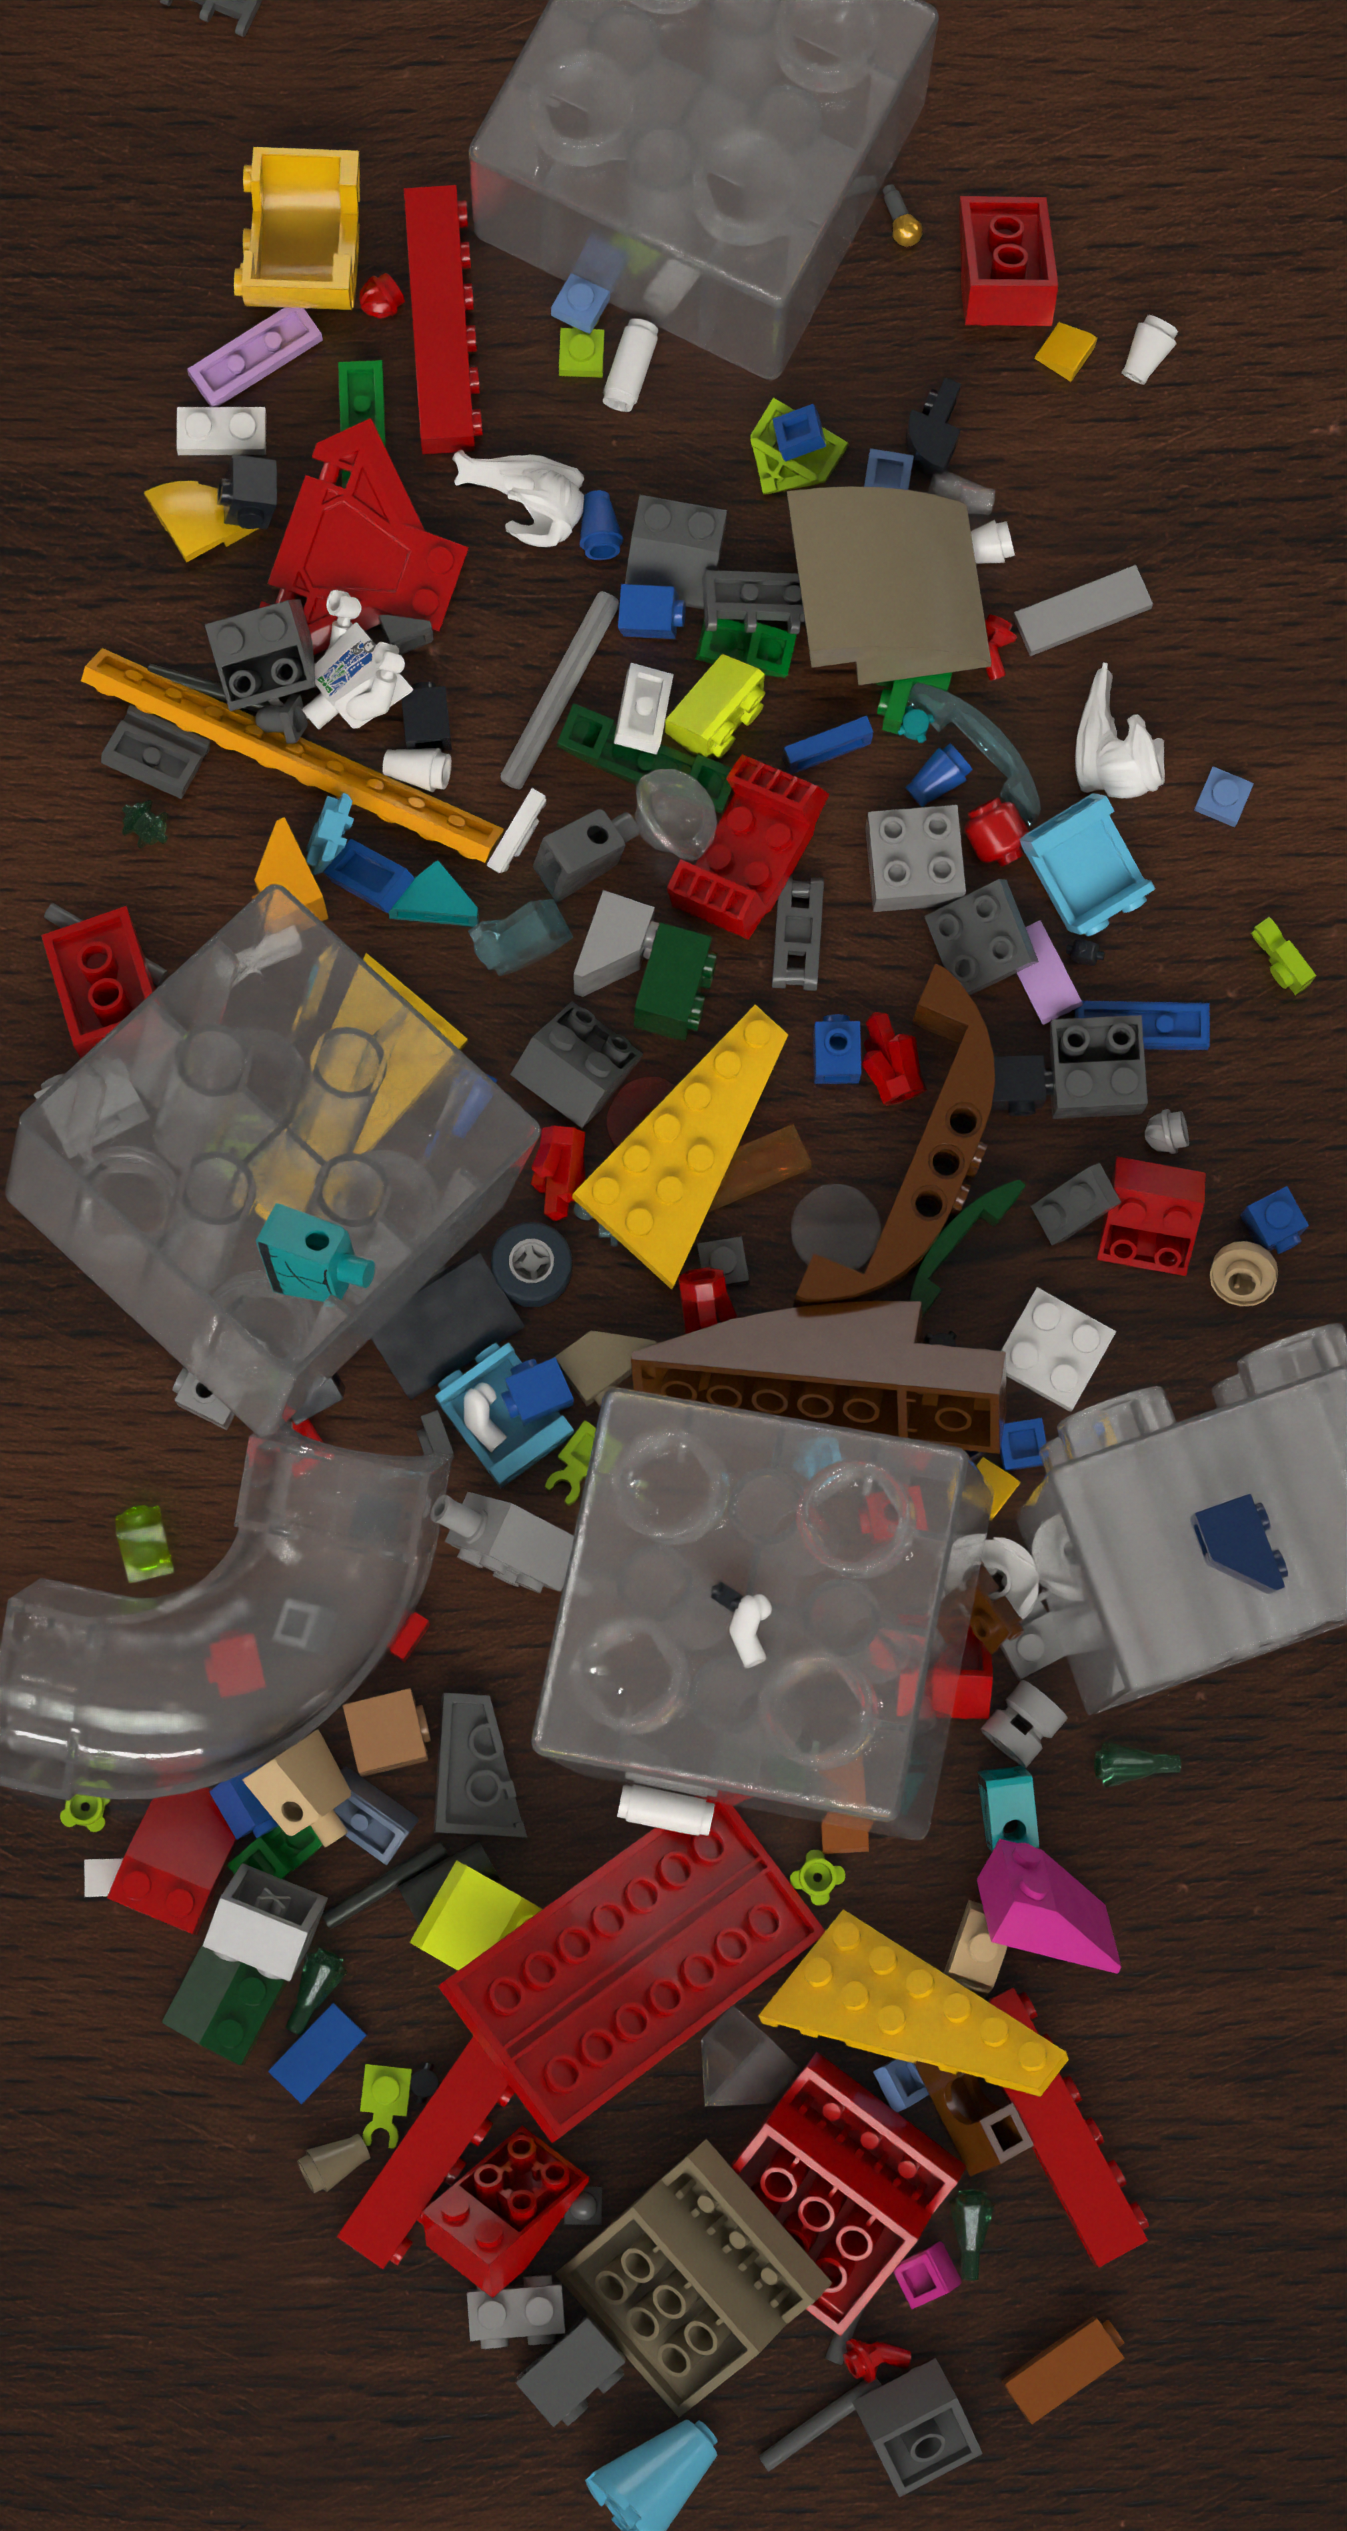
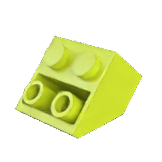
M722 654L665 719V733L695 757L699 754L711 759L715 755L720 759L734 743L736 738L732 734L743 722L747 726L750 725L763 709L764 705L760 701L765 695V691H763L765 674L756 667Z

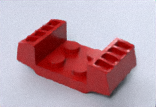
M742 754L726 778L735 793L696 864L693 865L680 859L669 881L667 891L674 908L749 940L764 915L772 910L814 835L815 824L829 797V793L817 785Z

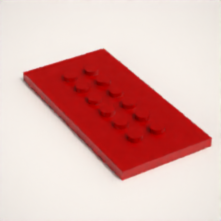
M717 1784L697 1797L715 1804L709 1836L701 1834L695 1836L655 1827L438 1986L552 2143L797 1957L825 1933V1929Z

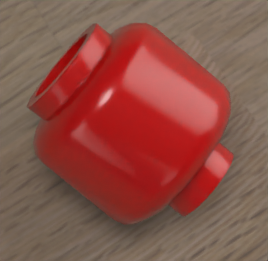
M996 797L967 813L970 820L965 824L964 831L980 861L989 863L997 860L1000 867L1024 855L1020 848V839L1029 833V830L1013 802L1005 801L1001 803L999 797Z

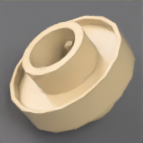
M1248 1241L1233 1242L1222 1247L1215 1255L1210 1271L1211 1286L1217 1295L1226 1302L1237 1306H1254L1264 1302L1273 1293L1278 1278L1277 1262L1272 1254L1261 1245Z

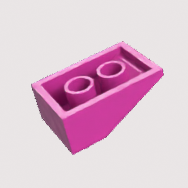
M999 1839L977 1878L991 1942L1118 1974L1122 1966L1106 1905L1042 1849L1035 1848L1027 1843H1015Z

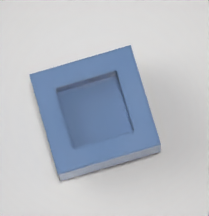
M571 272L551 307V316L590 334L610 300V291Z
M870 449L864 487L908 490L914 455Z
M1212 767L1194 811L1235 827L1254 783Z
M893 2059L873 2071L890 2107L896 2113L929 2095L914 2063Z

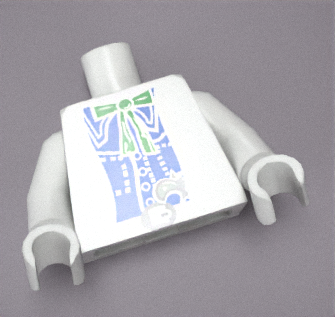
M333 590L327 598V610L330 615L338 616V619L332 622L330 645L325 655L314 665L315 685L321 693L308 703L302 711L318 729H321L338 713L355 729L360 728L374 717L387 713L390 706L411 693L413 688L400 674L404 669L405 662L403 657L399 655V648L396 645L379 642L376 645L357 622L354 624L350 623L351 619L357 618L361 612L360 602L357 598L350 597L348 592Z

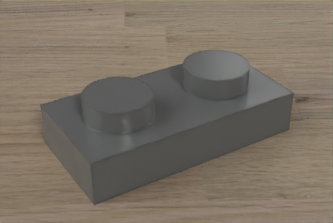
M1098 1163L1088 1167L1031 1205V1208L1051 1245H1055L1119 1205L1121 1201L1101 1164Z

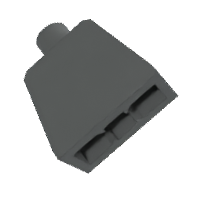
M597 809L545 836L532 867L557 903L615 867L624 851L625 843L639 835L638 826L628 812H624L610 820L604 810Z

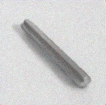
M600 591L595 597L501 772V781L514 789H521L619 608V600L613 595Z

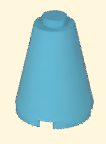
M686 2419L595 2470L585 2481L601 2507L606 2504L614 2515L611 2520L621 2531H666L717 2457V2452L713 2446L718 2441L703 2422L699 2420L693 2424Z

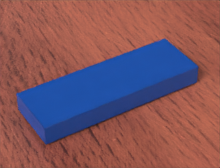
M1082 1001L1083 1005L1074 1009V1018L1142 1015L1144 1049L1208 1050L1210 1047L1209 1003Z

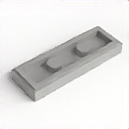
M1134 565L1014 612L1013 619L1029 655L1032 656L1152 609L1153 602L1137 566Z

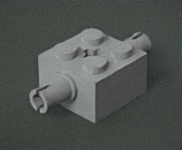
M467 1492L462 1504L453 1500L448 1495H442L435 1501L430 1514L431 1520L450 1529L445 1542L460 1549L457 1556L459 1559L478 1568H483L484 1566L494 1571V1577L516 1587L521 1585L537 1593H541L543 1587L560 1592L562 1588L571 1591V1593L580 1596L589 1588L592 1581V1571L574 1563L583 1540L512 1503Z

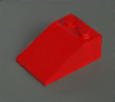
M960 196L961 289L965 325L1052 326L1058 292V279L1047 198Z
M127 906L41 935L73 1046L82 1063L102 1053H106L107 1057L116 1053L119 1060L172 1042L162 1005Z
M166 1770L125 1853L107 1899L188 1933L198 1935L238 1841L209 1792L212 1789Z

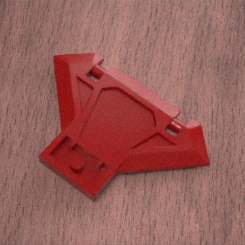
M371 418L316 443L312 458L323 462L324 465L319 479L305 475L267 583L280 588L275 604L287 600H295L297 595L307 598L303 611L313 642V655L328 649L330 645L332 622L338 619V616L330 615L327 610V598L333 590L348 592L350 597L358 599L361 604V612L357 618L351 619L350 623L354 624L357 622L364 632L380 625L379 615L430 621L433 631L440 632L469 547L425 532ZM341 469L351 473L346 489L335 485ZM261 601L259 608L272 604Z

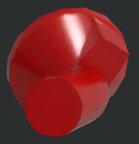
M989 614L985 620L991 667H985L989 680H995L1006 675L998 648L1015 642L1017 636L1010 631L1013 626L1010 622Z
M853 2338L846 2341L847 2352L843 2354L844 2362L853 2377L856 2379L862 2377L868 2383L875 2380L878 2365L882 2362L906 2369L911 2361V2351L884 2342L869 2344Z

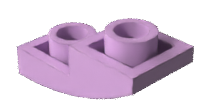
M1041 920L1025 927L1039 962L1017 972V975L1044 1025L1082 1006L1083 1003Z

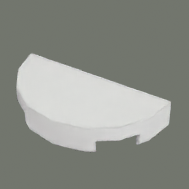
M533 788L530 790L487 863L488 867L498 873L505 872L509 869V864L513 857L521 854L539 823L537 819L538 814L546 806L545 795Z

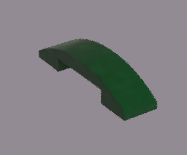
M573 703L556 746L582 761L629 783L683 803L722 813L732 789L726 780L732 769L731 767L699 754L694 758L662 744L657 755L614 744L617 727L613 725L614 720Z
M1021 1180L1004 1184L975 1200L949 1223L931 1246L916 1275L908 1301L922 1302V1317L938 1299L942 1291L941 1288L930 1281L931 1277L979 1217H982L995 1228L1022 1194L1026 1184Z

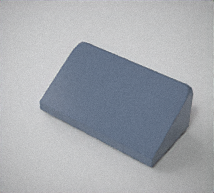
M343 1767L341 1773L351 1790V1797L335 1807L334 1811L348 1831L345 1836L387 1865L419 1819L353 1770Z

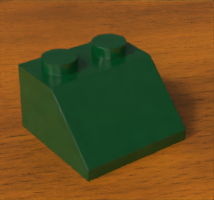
M202 1944L162 2023L199 2045L240 2066H244L288 1981L282 1978H268L259 1973L257 1968L240 1961L231 1962L223 1960L215 1955L213 1950L203 1947Z

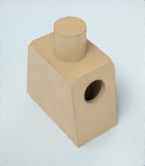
M318 1729L242 1779L286 1835L293 1836L310 1825L324 1847H327L348 1833L334 1808L351 1797V1790Z
M968 1900L944 1974L985 1999L994 1987L1008 1946L991 1942L982 1904Z

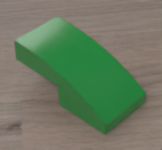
M704 618L695 660L714 664L724 654L758 668L767 676L782 678L788 676L797 634H789L788 631L758 622L755 633L745 632L744 624L729 619H717L716 631H706Z
M310 1825L293 1836L286 1835L282 1828L278 1826L269 1833L257 1838L229 1862L227 1866L236 1874L243 1863L277 1878L284 1879L324 1845Z

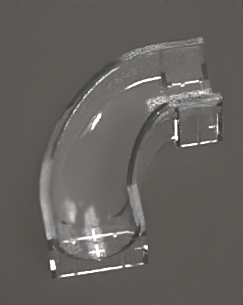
M274 1419L249 1436L234 1527H239V1530L225 1557L205 1578L180 1591L154 1598L127 1597L40 1578L8 1599L0 1647V1786L67 1801L76 1794L108 1799H151L188 1793L225 1782L266 1763L297 1744L326 1721L374 1673L390 1652L391 1644L410 1615L414 1614L429 1578L441 1525L433 1522L430 1514L435 1501L440 1496L446 1495L453 1456L438 1452L423 1456H392L345 1449L301 1435L293 1429V1422Z

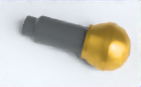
M893 184L887 185L882 191L884 193V201L894 221L893 238L899 245L905 247L913 246L920 241L922 225L909 214L903 198Z

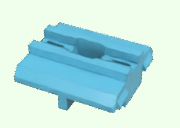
M343 793L339 799L327 796L318 822L314 825L306 849L308 851L306 862L312 866V875L322 873L346 845L347 839L342 837L354 821V818L348 816L353 801L346 793Z

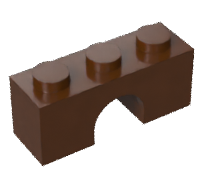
M916 2061L914 2065L963 2163L967 2166L966 2169L970 2176L1000 2165L1034 2146L1014 2104L997 2106L989 2101L979 2085L977 2076L962 2072L952 2074L939 2070L938 2066Z

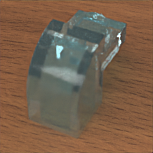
M553 899L530 901L503 920L482 921L468 930L475 943L474 950L476 955L486 964L488 970L495 969L498 976L516 972L546 957L574 938Z

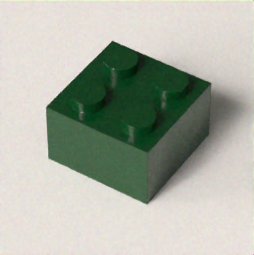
M659 922L635 1005L634 1028L686 1042L689 1029L698 1031L706 996L700 994L701 987L710 989L717 965L718 953L711 951V936Z

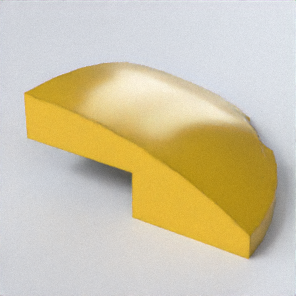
M198 481L166 483L144 492L164 529L169 532L186 563L223 542L227 547L259 529H245L239 525L224 524V506L217 504L218 489L199 484Z

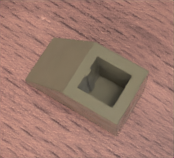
M591 1330L555 1357L564 1377L585 1406L588 1407L595 1401L599 1406H602L621 1392L618 1384L632 1375V1352L655 1345L657 1342L650 1339Z

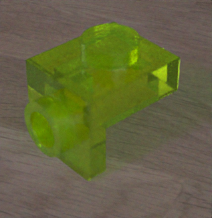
M145 1505L134 1506L115 1517L116 1536L129 1583L174 1573V1565L163 1527L160 1506L150 1508Z

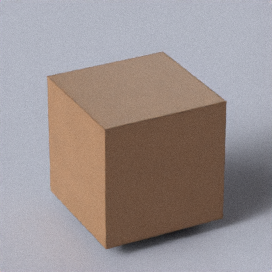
M411 1688L343 1705L358 1773L362 1777L429 1761L425 1742L431 1741L423 1705L416 1706Z

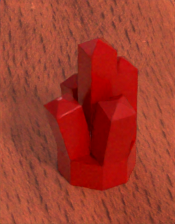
M874 1012L865 1022L870 1035L864 1041L867 1053L861 1065L877 1086L884 1105L898 1104L919 1096L927 1091L920 1071L916 1037L905 1033L895 1036L888 1014Z
M549 1126L542 1128L540 1147L531 1167L534 1171L531 1185L540 1193L546 1192L544 1215L553 1221L568 1216L569 1202L575 1201L572 1195L586 1180L584 1166L585 1132L574 1127Z
M706 1267L692 1269L678 1276L685 1334L716 1325V1312L721 1323L738 1318L726 1290L723 1270Z

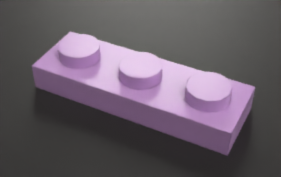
M283 308L187 369L188 375L210 407H218L323 341L322 334L304 308Z

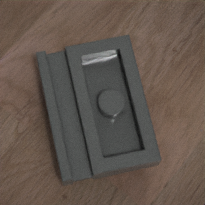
M130 705L125 718L120 721L103 750L101 763L182 799L198 772L203 758L209 753L211 741L192 732L184 731L177 725L152 714L142 712Z

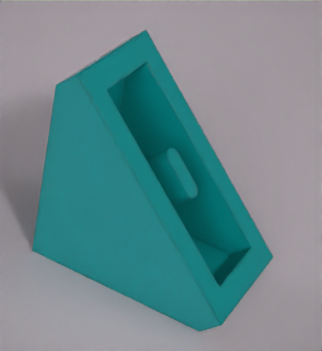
M438 860L414 879L388 912L389 919L478 927L479 924L478 907Z

